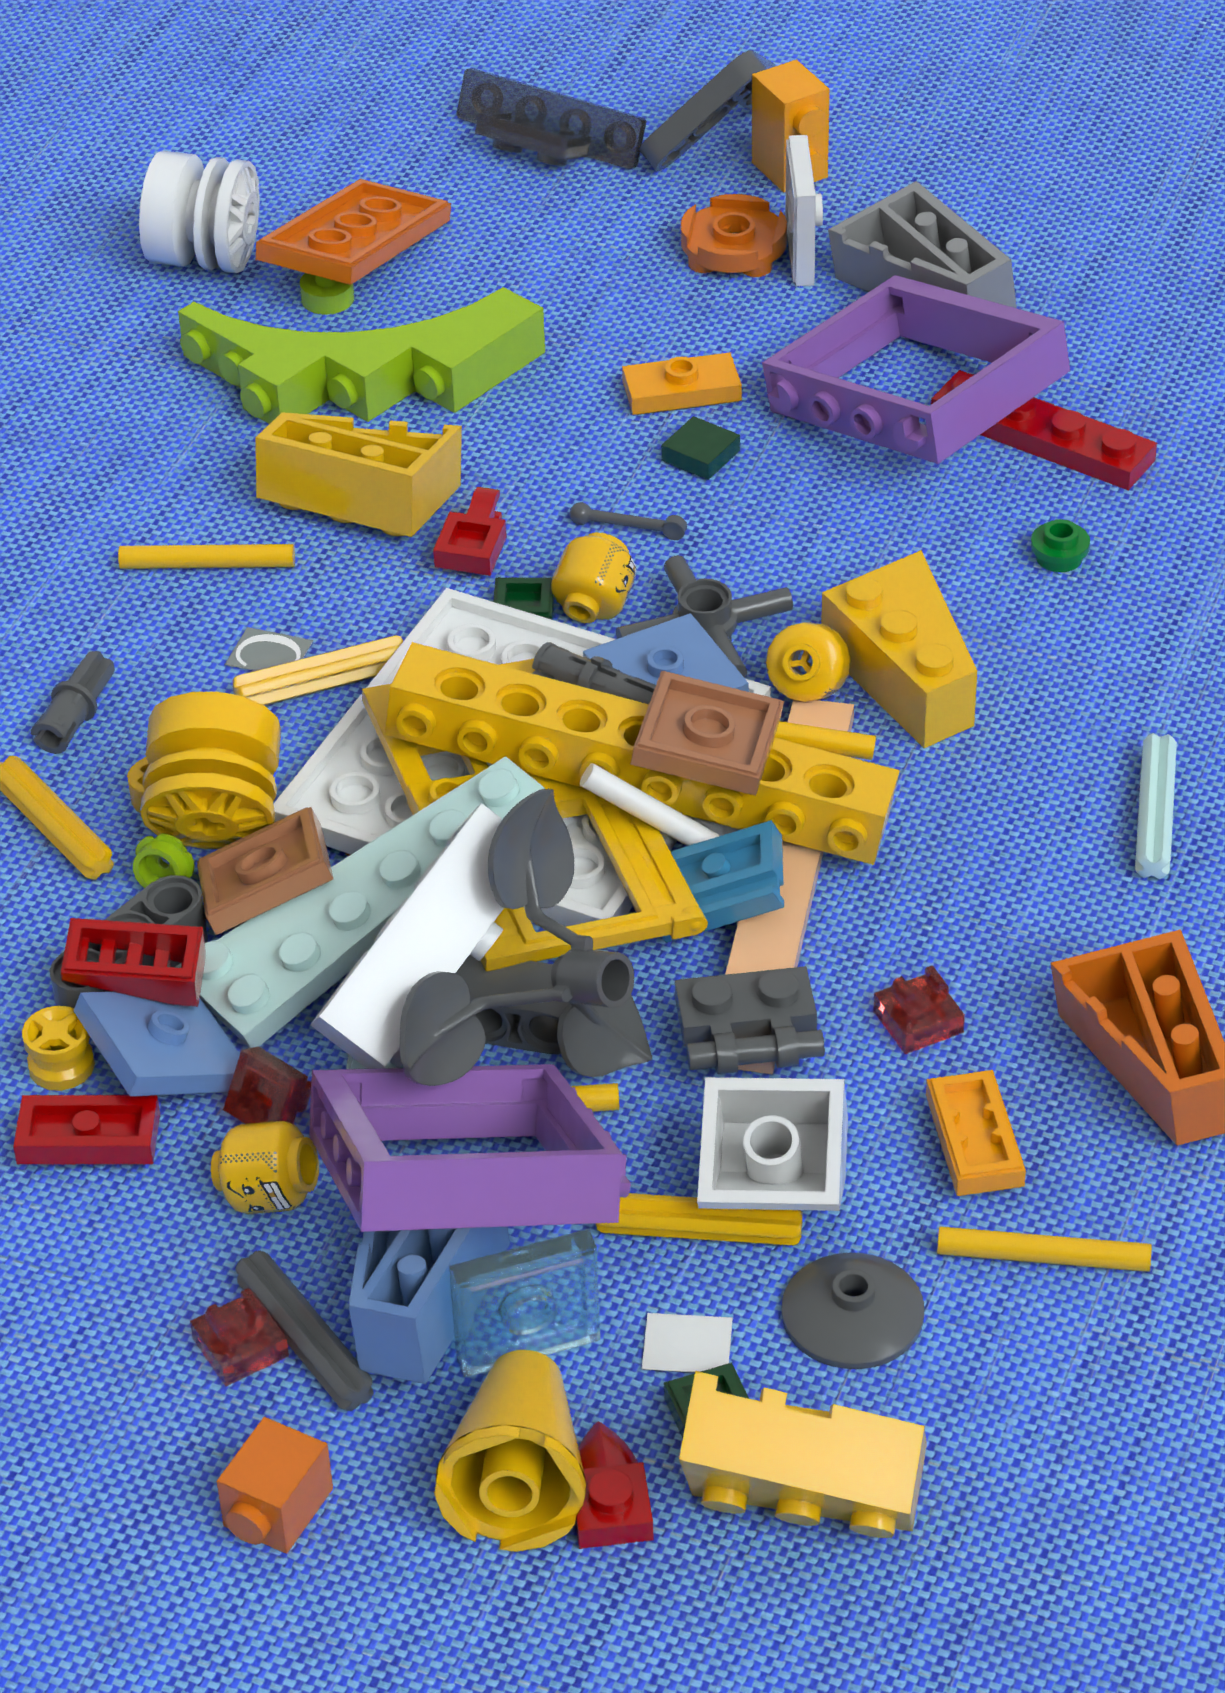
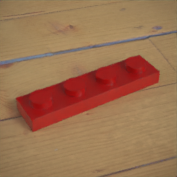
M959 370L931 398V404L975 374ZM1035 397L980 434L981 436L1128 491L1156 461L1157 442Z

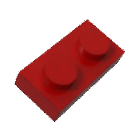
M22 1095L13 1145L16 1163L153 1164L160 1119L158 1095Z

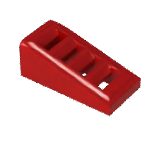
M70 918L61 978L67 982L162 1003L198 1007L206 958L203 927ZM90 942L101 945L99 962H87ZM117 948L128 951L126 964L114 963ZM144 954L155 957L153 966L142 965ZM170 961L181 962V968L170 967Z

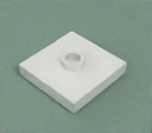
M792 135L786 140L785 217L787 220V242L792 280L796 286H814L815 226L823 225L822 195L815 192L807 135Z

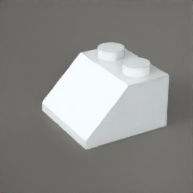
M705 1077L697 1197L698 1208L840 1211L846 1180L848 1133L844 1079Z

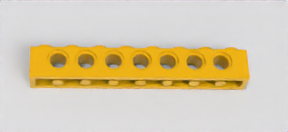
M414 642L411 643L390 685L384 734L386 736L492 764L506 756L526 773L582 787L580 786V780L583 773L591 763H594L684 815L740 830L772 820L782 834V841L872 865L875 863L888 822L900 772L897 769L774 737L755 796L631 765L633 748L649 706L646 703Z

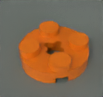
M724 194L711 197L710 207L701 209L696 213L695 204L685 212L681 220V247L688 256V266L691 270L698 273H710L713 271L726 273L742 272L750 277H762L772 271L773 261L784 253L787 246V220L785 215L780 211L778 217L770 212V202L756 196Z

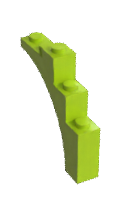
M505 287L471 305L432 319L392 328L355 332H304L267 327L223 315L196 302H192L178 311L181 332L180 345L183 350V356L222 377L230 384L241 388L240 398L243 409L268 424L282 412L309 414L329 400L340 408L346 409L369 422L413 392H417L426 399L456 413L545 353L543 307Z

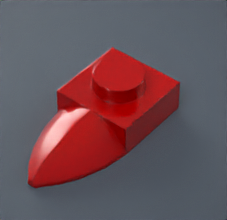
M598 1421L584 1436L578 1447L586 1480L585 1500L575 1521L579 1549L654 1540L653 1518L644 1463H638L628 1445L614 1431Z

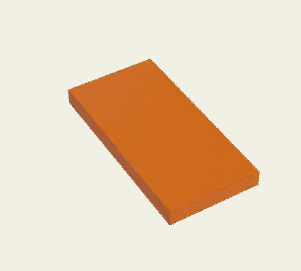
M359 179L256 242L255 260L352 285L449 222L451 203H448L446 200Z

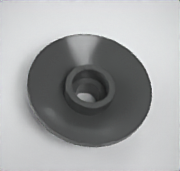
M839 1253L819 1258L804 1266L793 1276L782 1298V1320L786 1333L792 1342L803 1353L814 1360L838 1368L865 1369L886 1364L910 1349L922 1330L924 1323V1301L915 1281L896 1264L870 1254Z

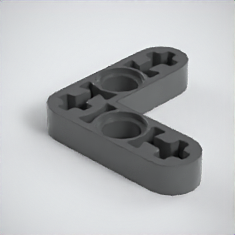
M753 50L742 53L643 142L639 151L655 171L665 169L683 155L738 104L752 111V74L775 67L776 65Z

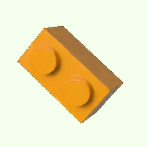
M797 59L752 74V164L783 193L786 192V140L789 139V136H808L814 182L828 178L830 89Z

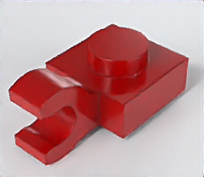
M476 487L466 514L449 512L433 549L434 565L436 568L491 576L507 538L506 521L502 519V512L495 511L500 497V490Z

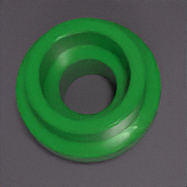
M1056 519L1042 524L1034 530L1031 537V549L1036 555L1038 564L1044 569L1052 572H1069L1078 568L1083 558L1088 554L1090 537L1086 530L1069 520Z

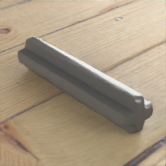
M255 1251L249 1258H241L235 1267L238 1273L237 1283L337 1405L343 1410L353 1411L360 1404L367 1403L374 1394L371 1387V1376L359 1369L356 1358L271 1256L264 1251Z

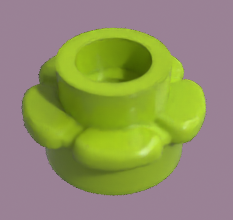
M162 833L156 838L146 836L137 844L135 849L136 857L133 861V873L143 888H146L149 884L162 877L176 875L190 878L193 875L195 868L193 856L187 851L182 841L173 835ZM161 857H163L164 859H166L170 864L165 863V862L161 859Z

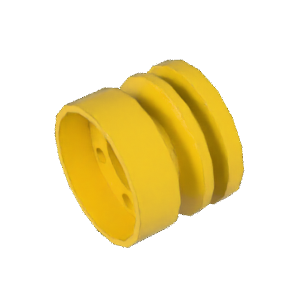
M189 692L171 696L157 704L148 720L145 754L149 766L143 776L145 792L141 798L140 814L144 825L157 836L162 833L173 835L182 841L185 846L201 849H220L274 823L275 808L273 801L276 798L277 787L273 775L279 766L281 727L278 717L265 705L244 696L223 692Z

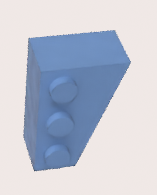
M508 1227L364 1232L362 1244H358L348 1305L359 1369L369 1373L426 1384L509 1247Z

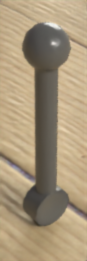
M583 502L574 504L570 508L569 513L571 520L578 525L586 524L588 521L662 531L671 540L682 539L687 530V522L678 515H671L666 520L593 510Z

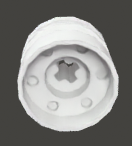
M171 151L156 153L149 164L140 200L139 232L144 257L150 263L184 267L191 263L196 254L198 264L205 270H213L219 266L224 272L239 273L243 271L253 250L259 220V180L255 166L246 160L237 159L229 164L225 158L215 157L209 160L204 169L202 160L196 154Z

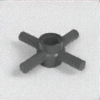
M677 555L669 558L664 564V570L678 594V604L674 608L673 614L617 627L616 637L618 639L691 613L745 678L747 669L732 644V633L735 631L737 623L793 610V599L790 590L785 587L732 600L731 591L724 583L714 579H696L685 558Z

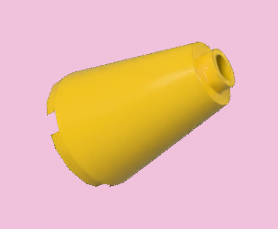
M514 1350L505 1353L494 1362L438 1463L434 1495L443 1518L461 1536L476 1542L477 1534L488 1538L501 1540L500 1550L518 1552L545 1547L567 1535L575 1525L576 1516L585 1500L586 1480L561 1371L552 1359L542 1353L533 1350Z

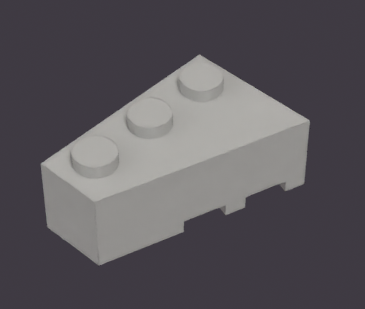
M917 181L828 229L835 277L838 280L870 292L892 276L897 275L1017 308L1011 259Z

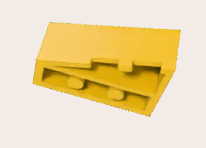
M282 412L255 437L256 498L278 503L281 507L290 510L303 509L330 516L332 520L340 523L354 522L381 529L385 534L391 536L412 537L461 486L462 426L444 424L443 434L408 432V422L390 420L389 430L354 428V418Z
M922 550L822 592L821 624L827 625L838 632L847 644L851 660L849 675L923 748L974 726L977 669Z
M695 1371L679 1461L692 1496L702 1497L701 1505L715 1511L732 1514L745 1513L746 1505L776 1509V1518L788 1523L804 1526L819 1525L820 1517L850 1521L849 1529L853 1532L877 1538L894 1537L895 1529L913 1532L927 1447L925 1426L836 1404L830 1406L829 1412L785 1405L786 1392L765 1387L761 1390L760 1401L716 1391L718 1376Z

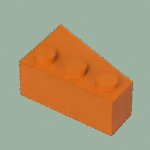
M1181 929L1050 963L1058 1014L1061 1019L1176 1145L1225 1133V1042Z

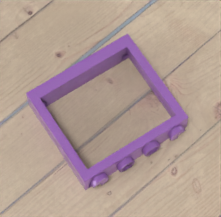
M897 275L892 276L762 362L771 412L936 464L948 458L1070 372L1064 321ZM900 336L991 362V364L930 406L839 379L840 376ZM919 418L925 419L926 425L921 424Z
M554 1064L473 1066L461 1078L437 1086H427L412 1082L404 1074V1068L312 1070L309 1136L361 1232L619 1223L620 1197H627L631 1182L625 1176L627 1155L622 1154L611 1139L610 1133L605 1131L596 1120L592 1109L586 1107L577 1095L575 1087L572 1088ZM536 1136L546 1151L390 1156L382 1141Z

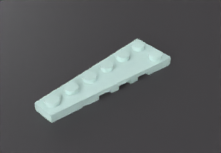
M505 756L332 866L333 880L247 920L216 941L205 943L206 958L200 998L206 1007L252 1051L256 1050L351 971L366 951H369L376 942L374 939L403 901L414 892V885L445 848L446 842L457 827L481 803L503 819L522 799L545 788ZM182 963L177 965L175 968H181Z

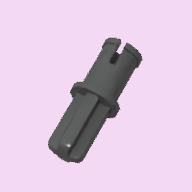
M99 651L88 652L70 679L55 685L51 693L52 701L31 730V735H36L33 739L34 742L41 749L53 754L64 752L84 720L88 721L94 717L98 708L96 698L115 672L112 660L104 658Z

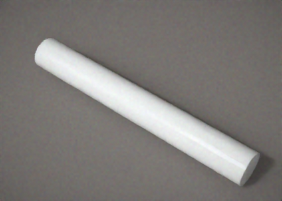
M594 763L587 767L581 777L580 786L686 846L720 836Z

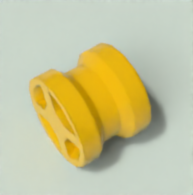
M68 1006L43 1008L33 1013L25 1021L22 1037L25 1051L28 1053L27 1063L30 1078L38 1086L47 1090L62 1091L75 1088L91 1076L95 1061L92 1046L89 1044L90 1036L74 1013V1008Z

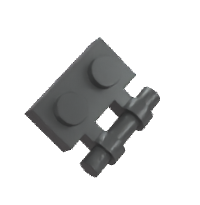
M806 966L675 980V1002L683 1044L687 1048L689 1070L715 1068L717 1074L738 1072V1065L775 1061L777 1068L798 1066L799 1059L824 1056V1038L822 1030H817V1011Z

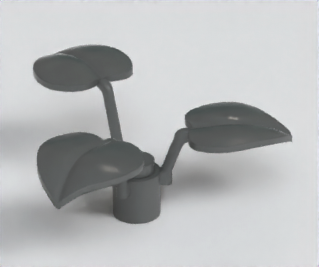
M541 789L530 794L517 803L503 818L490 845L488 877L494 897L501 907L518 909L525 906V913L530 921L571 945V950L555 960L551 969L553 988L482 996L470 1002L469 988L465 980L458 974L436 971L421 978L407 995L400 1021V1061L404 1066L406 1077L416 1084L427 1086L447 1084L461 1078L472 1069L484 1050L486 1040L484 1028L476 1016L477 1013L491 1008L550 1001L570 1003L559 1017L557 1038L562 1058L574 1073L587 1077H598L627 1066L652 1060L644 1026L631 995L634 987V969L629 958L619 952L593 950L592 937L576 934L545 915L541 908H551L557 905L564 898L572 884L574 875L572 841L567 826L556 807L553 789Z

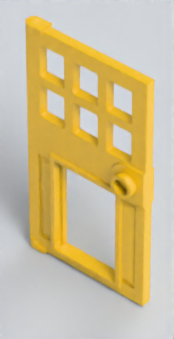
M534 658L499 664L528 673L535 671L532 668ZM391 684L363 688L362 702L407 798V804L412 815L489 767L487 762L461 755L470 775L432 781L420 756L445 751L384 735ZM527 773L545 789H553L555 804L562 819L588 815L637 912L566 926V928L578 935L592 937L593 950L670 935L673 940L700 934L707 928L708 921L698 906L658 829L585 788ZM524 907L518 909L504 908L494 921L503 928V931L483 956L481 962L487 972L527 961L537 962L557 958L571 950V945L548 931L535 932L531 921L526 916Z

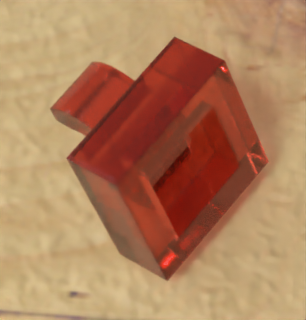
M933 965L925 968V975L905 981L901 976L893 981L891 987L874 993L873 1011L904 1054L964 1033L965 1014L948 993L949 987Z
M259 1046L244 1049L240 1052L223 1110L245 1124L276 1121L294 1124L297 1112H303L307 1109L311 1096V1082L307 1081L308 1076Z
M250 1288L241 1291L240 1298L221 1307H218L216 1304L209 1306L204 1315L190 1321L194 1342L225 1387L289 1357L286 1336Z

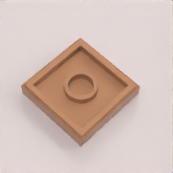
M661 671L633 748L631 765L756 796L779 725L784 701Z
M306 807L201 857L197 861L206 918L216 935L334 879L322 827L312 807Z

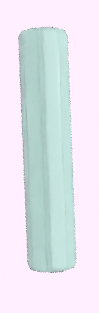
M1152 733L1143 740L1135 870L1143 878L1154 876L1157 879H1162L1170 872L1177 742L1169 734L1160 737Z

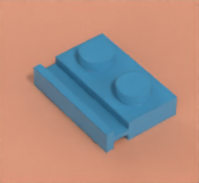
M772 820L670 851L698 906L708 921L707 928L704 931L784 908V899L780 895V886L784 885L782 834ZM670 935L662 936L666 943L678 940H672Z

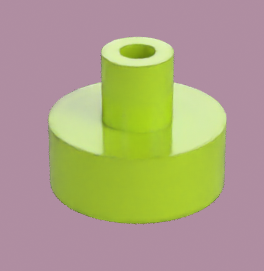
M304 273L300 278L301 303L310 312L322 315L336 314L348 309L354 302V284L349 285Z

